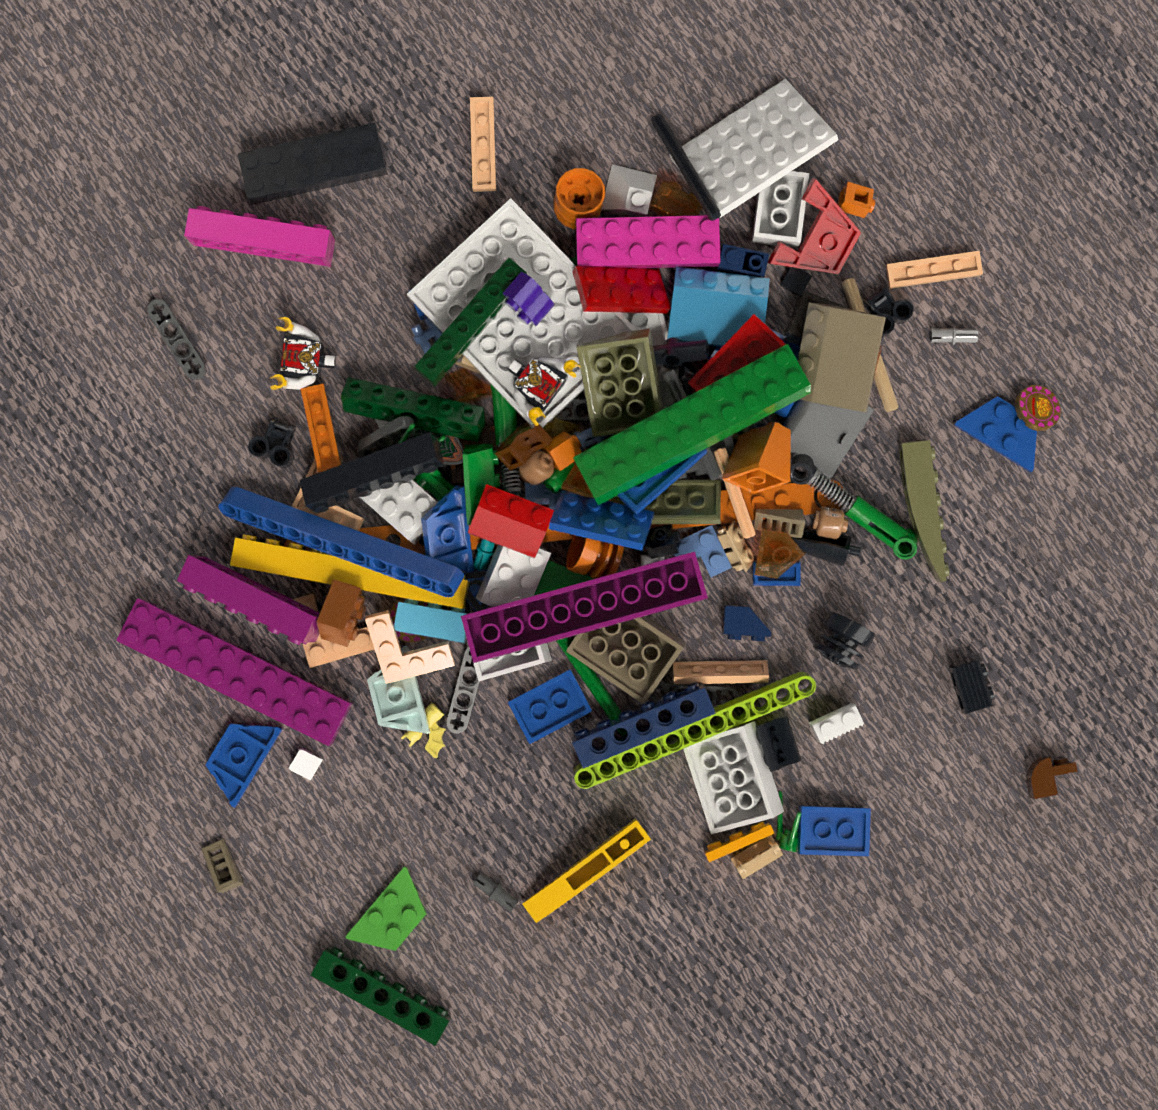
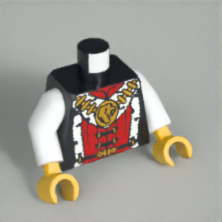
M287 317L278 318L285 322L284 328L276 326V330L288 331V333L284 334L280 374L270 377V379L274 378L278 381V386H270L272 390L282 387L284 389L300 390L314 383L316 378H321L322 367L335 369L336 355L323 354L324 345L315 333L305 326L291 322Z
M541 357L538 360L533 358L527 366L515 359L509 366L507 371L518 378L513 384L515 389L513 396L517 406L522 413L531 419L535 426L539 425L536 421L537 417L543 416L546 418L544 411L568 380L567 374L573 378L577 376L572 372L575 367L581 368L576 361Z

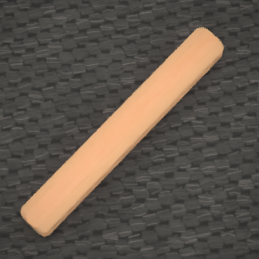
M726 448L714 451L722 476L729 461ZM724 480L743 537L745 539L753 537L755 530L740 487Z

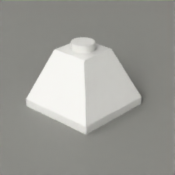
M612 164L602 210L629 217H647L657 175Z

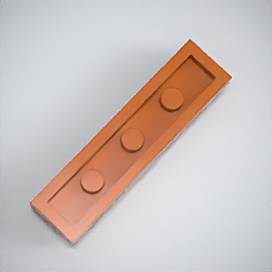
M324 384L301 388L317 470L320 473L341 465Z

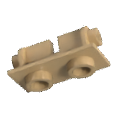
M734 520L728 529L726 526L718 528L717 537L723 549L732 548V550L726 552L732 568H735L736 571L744 569L747 572L754 562L752 550L746 545L741 529Z
M772 835L734 856L731 858V861L742 879H745L781 857L783 853Z

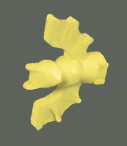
M431 702L425 709L431 732L429 733V740L425 749L434 758H438L440 749L445 747L442 736L446 729L439 727L437 721L441 719L444 713ZM407 731L401 739L407 737L411 741L409 747H411L422 737L423 733Z

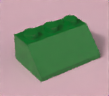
M493 444L464 446L463 468L467 525H471L486 484L500 488L499 473L495 474L494 466L499 464V458L495 455L497 450L493 449Z

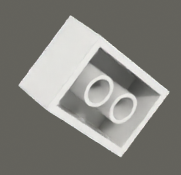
M791 171L757 194L751 243L776 246L778 242H781L790 248L798 249L801 243L806 204L801 198L808 187L809 173Z
M413 480L400 481L391 488L378 489L369 496L360 497L414 545L423 537L421 518L438 503Z
M498 545L476 598L484 604L495 607L534 596L551 553L539 548L534 559Z

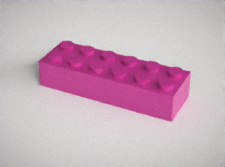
M197 206L196 209L189 208L184 234L193 246L331 267L335 245L334 236L324 225L313 224V227L304 226L302 222L293 220L290 223H282L280 219L274 217H267L266 220L257 219L256 215L249 213L237 216L229 210H220V213L211 212L210 208L204 206Z
M708 216L576 218L577 266L620 268L716 267L720 264L719 218L714 221L709 220Z

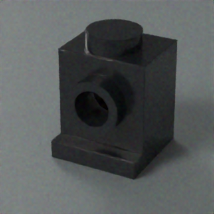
M672 524L649 529L645 548L651 559L679 553L678 543H681L678 529L674 530Z

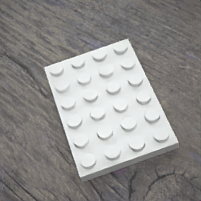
M784 79L683 145L682 148L718 206L721 218L838 141V137L796 89ZM670 155L671 160H672L673 163L676 165L675 161L673 160L672 156Z

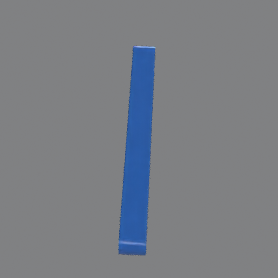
M231 487L218 506L221 513L229 518L444 597H453L464 578L463 572L453 565L239 487Z

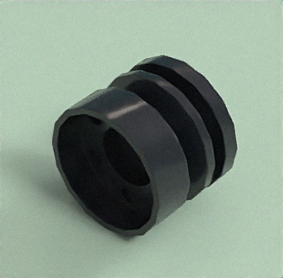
M831 612L824 626L832 634L831 636L819 634L818 637L825 641L826 645L815 642L813 648L832 663L843 668L857 670L860 665L851 660L852 656L860 660L864 658L856 650L857 646L869 648L876 634L845 616Z

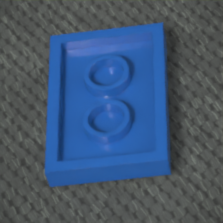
M571 669L508 702L529 744L592 712Z
M799 806L801 817L798 825L797 854L869 856L870 808Z

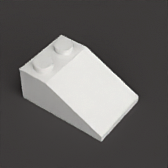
M546 643L474 663L478 681L549 662L552 659Z

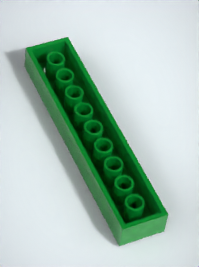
M786 344L576 455L573 459L594 499L600 505L810 394L811 384L789 345Z

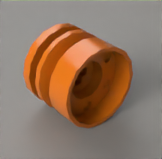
M574 168L565 172L559 178L553 207L557 219L564 226L576 229V218H599L605 198V186L601 178L595 172L585 168Z
M574 535L567 554V569L580 575H586L589 572V576L592 579L615 574L622 559L624 546Z

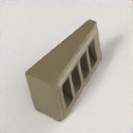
M756 509L753 527L754 530L802 538L805 518L803 509ZM763 518H767V522H762Z
M223 838L201 848L217 892L224 893L243 884L240 873ZM221 848L222 853L211 857L210 853ZM225 858V862L215 866V861ZM228 867L229 871L219 875V870ZM232 877V880L225 883L222 882L223 879Z

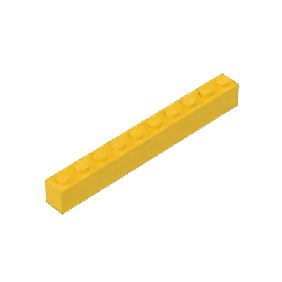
M244 534L242 539L235 538L230 566L332 584L333 580L359 587L364 591L465 609L470 581L464 580L465 575L454 596L448 598L338 557L327 555L313 548L311 552L302 550L303 545L289 543L288 547L279 546L280 541L266 539L265 543L256 542L257 537Z

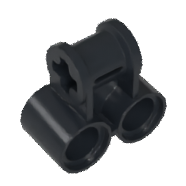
M880 285L878 290L871 296L862 299L865 307L871 314L886 317L885 322L888 325V330L883 331L882 338L892 332L895 323L903 324L907 322L914 312V307L909 301L899 300L895 302L890 292L883 285ZM903 307L907 312L906 317L898 316L896 308Z
M273 417L267 427L265 437L255 436L249 441L248 449L250 453L259 459H266L270 456V460L274 465L279 468H288L293 463L294 455L287 446L294 436L296 426H289L278 421L277 417ZM265 442V451L259 454L256 453L255 446L257 443ZM281 451H286L287 460L283 463H278L276 459L277 454Z

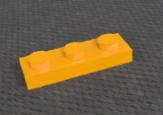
M761 821L750 827L751 831L743 834L742 831L730 835V840L721 844L720 841L709 844L707 846L708 850L704 851L708 862H712L774 834L769 823L764 824Z

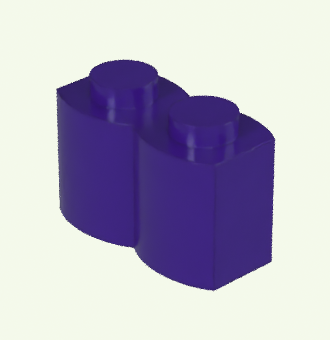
M522 271L503 292L507 299L505 303L513 311L519 312L517 317L526 325L531 323L537 326L555 305L549 296L543 292L539 284Z

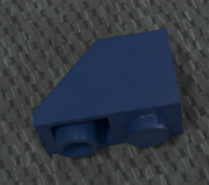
M723 244L720 248V264L716 266L715 272L764 278L769 254Z
M724 606L722 634L727 635V639L741 640L742 636H751V641H765V637H771V631L749 607Z

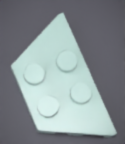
M407 646L402 647V653L408 652L409 648ZM382 670L367 679L377 721L380 726L425 734L431 733L416 676L386 684Z

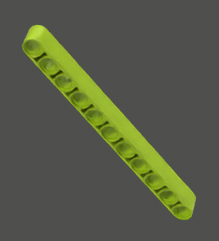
M801 671L714 707L716 714L584 769L581 763L578 764L574 769L575 783L583 789L593 787L797 702L815 692L816 682L810 674ZM802 679L809 680V685L805 689L798 688V684ZM781 688H786L788 691L787 695L784 698H777V691ZM762 697L766 699L762 707L754 706L757 698ZM743 707L744 712L742 715L737 717L732 715L734 708ZM720 716L722 721L719 725L714 726L710 724L711 718ZM692 725L700 727V731L695 735L688 733V729ZM671 734L678 736L677 742L673 744L666 742V738ZM652 743L657 746L656 750L652 753L644 751V747L647 744ZM625 753L635 755L631 762L623 761L622 757ZM604 762L613 764L609 771H603L600 768ZM582 771H588L591 774L587 780H581L578 775Z

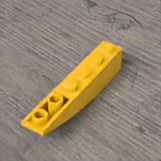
M635 818L523 902L522 905L536 923L650 841V836Z

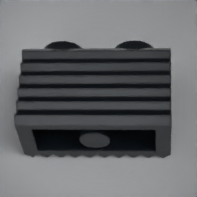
M974 660L948 668L963 714L993 706L992 700H995V696L991 686L987 687L985 677H988V673L984 663L980 664L979 660Z

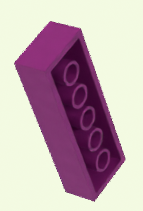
M188 555L177 579L178 582L184 584L183 589L192 593H196V591L204 594L203 598L215 604L217 602L225 604L224 609L235 614L238 612L245 614L246 620L254 624L259 622L265 624L268 631L277 635L280 633L288 636L287 640L297 645L301 643L307 645V643L316 642L320 634L316 622L320 612L206 556Z

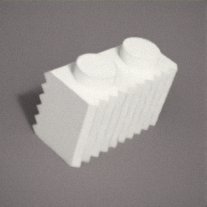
M850 703L809 722L817 742L822 744L825 741L828 742L829 739L833 740V737L837 738L842 733L846 734V731L850 732V730L859 728V726L864 724L854 703Z

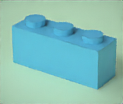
M405 599L404 603L398 602L394 623L395 631L465 643L466 634L461 616L466 615V609L451 607V611L442 610V605L428 603V607L419 606V601Z

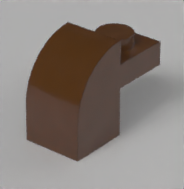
M525 423L503 441L495 455L509 470H513L525 465L533 452L548 446L553 439L540 424L535 426L534 424L529 425Z
M1047 756L1035 760L1029 767L1026 776L1029 798L1039 799L1058 795L1054 776L1078 772L1076 762L1068 761V758L1053 760L1054 764H1052L1051 757Z

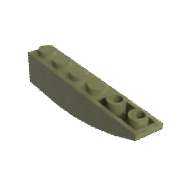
M930 440L901 443L898 445L903 491L913 530L917 534L919 546L937 582H945L946 577L949 576V566L947 562L944 563L943 553H946L945 539L941 538V530L944 528L943 517L939 516L938 506H941L940 493L936 492L935 483H938L937 469H933L932 460H935V448L930 445Z

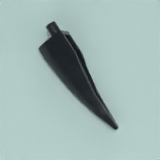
M809 530L803 531L802 538L764 532L798 551L844 566L848 554L859 557L861 547L850 545L852 537L842 534L839 538L832 539L818 536L816 531Z

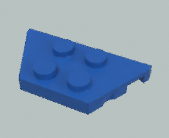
M997 396L954 423V426L1028 472L1031 473L1034 470L1037 431L1028 428L1025 425L1026 423L1017 416L1015 407Z
M457 485L421 518L425 554L428 557L453 565L462 571L472 572L474 567L470 534L467 533L469 525H467L465 490L463 486Z
M230 724L205 764L233 808L237 807L283 730L281 727Z

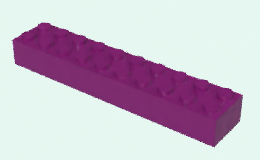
M691 552L461 616L473 663L702 601L707 599L708 596L696 554Z
M137 598L116 639L117 642L327 746L333 744L353 702L145 599Z

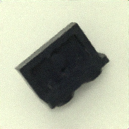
M787 716L756 726L757 740L762 745L764 762L769 767L770 772L801 761Z

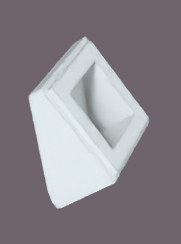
M300 748L289 770L311 780L323 759L304 748Z

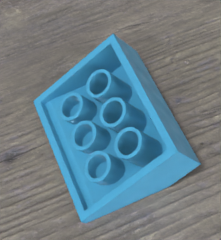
M676 267L667 339L678 338L683 342L708 340L710 347L722 348L753 314L765 324L770 278Z

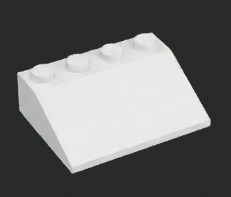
M755 721L739 725L684 748L711 834L771 819L784 812L772 773L764 762V751L762 745L757 740Z

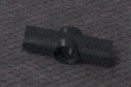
M669 338L662 345H653L656 366L663 365L668 369H678L685 362L710 359L708 340L683 342L678 338Z

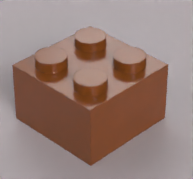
M333 580L316 621L321 639L348 647L350 640H355L358 632L356 625L359 619L362 620L366 612V606H364L365 598L362 597L361 588Z

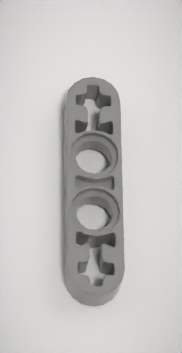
M469 646L464 654L447 718L448 729L457 734L467 729L480 682L478 681L477 674L476 681L472 684H467L463 680V674L466 671L472 670L476 673L474 667H465L466 661L470 664L472 662V656L469 655ZM461 693H466L470 696V703L466 707L459 706L457 703V697ZM454 707L462 711L468 710L467 716L462 714L461 721L464 722V726H460L458 730L454 729V724L451 723V720L456 719L458 712H453Z

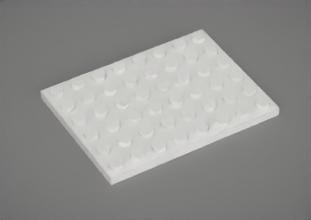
M510 198L409 291L407 296L444 333L508 257L539 284L543 292L549 296L555 305L537 326L531 323L528 325L523 323L517 317L519 312L513 311L506 304L463 354L528 424L532 425L531 419L519 410L513 396L515 391L513 384L518 378L507 370L515 359L525 366L533 358L538 360L541 357L559 358L566 361L574 360L579 364L577 345L624 332L636 331L637 329L621 312H583L572 272L576 266ZM575 367L572 370L577 375L575 378L567 374L568 380L544 411L546 418L543 416L536 418L541 427H544L584 390L581 369L579 367Z

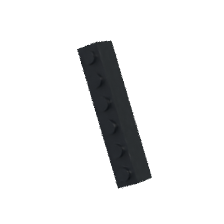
M431 432L301 479L300 485L305 506L315 513H322L327 511L329 507L347 504L351 499L369 496L378 489L391 488L397 482L410 481L419 474L434 472L438 467L445 464L438 439Z

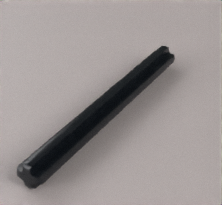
M657 114L651 118L652 125L709 220L714 221L720 218L721 213L663 115Z

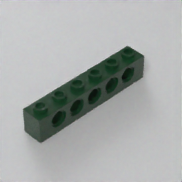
M508 257L415 365L416 371L435 387L506 305L505 301L507 299L503 292L521 271L525 274L527 272Z
M348 377L341 393L344 412L391 422L398 417L408 416L414 420L415 428L474 442H479L485 426L484 407L352 377Z
M332 946L331 949L327 947L324 950L310 976L430 1044L437 1045L451 1019V1016L447 1015L448 1011L439 1005L435 1007L427 1003L428 1000L420 994L415 993L413 996L406 992L407 988L401 983L395 981L392 984L385 980L386 976L377 970L371 972L364 968L365 964L356 958L350 960L344 957L345 953L337 947ZM343 965L347 970V974L345 976L337 975L335 966ZM364 977L368 983L367 987H358L355 981L356 978ZM380 988L385 989L388 992V998L384 1000L379 999L376 995V990ZM400 1000L406 1001L409 1004V1010H399L397 1002ZM420 1012H426L430 1016V1021L422 1023L418 1020L417 1015Z

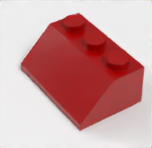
M486 484L467 533L535 559L554 510Z

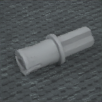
M956 326L952 328H931V343L952 342V345H955V342L976 343L978 341L979 333L977 329H959Z

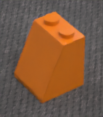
M770 422L766 426L750 429L749 432L739 435L722 479L752 494L789 483L791 430L778 422Z

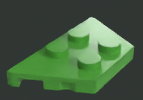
M406 866L403 867L345 936L347 939L396 951L424 918L427 912Z

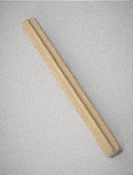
M855 279L844 280L842 287L850 309L866 313ZM880 354L874 379L885 411L891 412L898 409L899 406Z

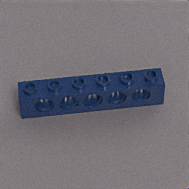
M697 682L689 684L680 693L670 692L662 697L663 700L656 703L654 701L646 702L640 706L641 709L634 712L632 710L624 711L615 720L610 721L606 719L597 723L596 728L591 730L584 728L574 733L575 736L571 738L572 744L583 769L716 714L703 683L699 685ZM684 700L693 702L692 707L688 710H682L680 704ZM663 709L671 712L667 719H660L658 713ZM644 718L649 721L645 728H638L636 726V722L639 719ZM617 728H624L627 730V733L619 738L614 735V731ZM596 737H602L605 742L602 746L596 747L592 744V740Z

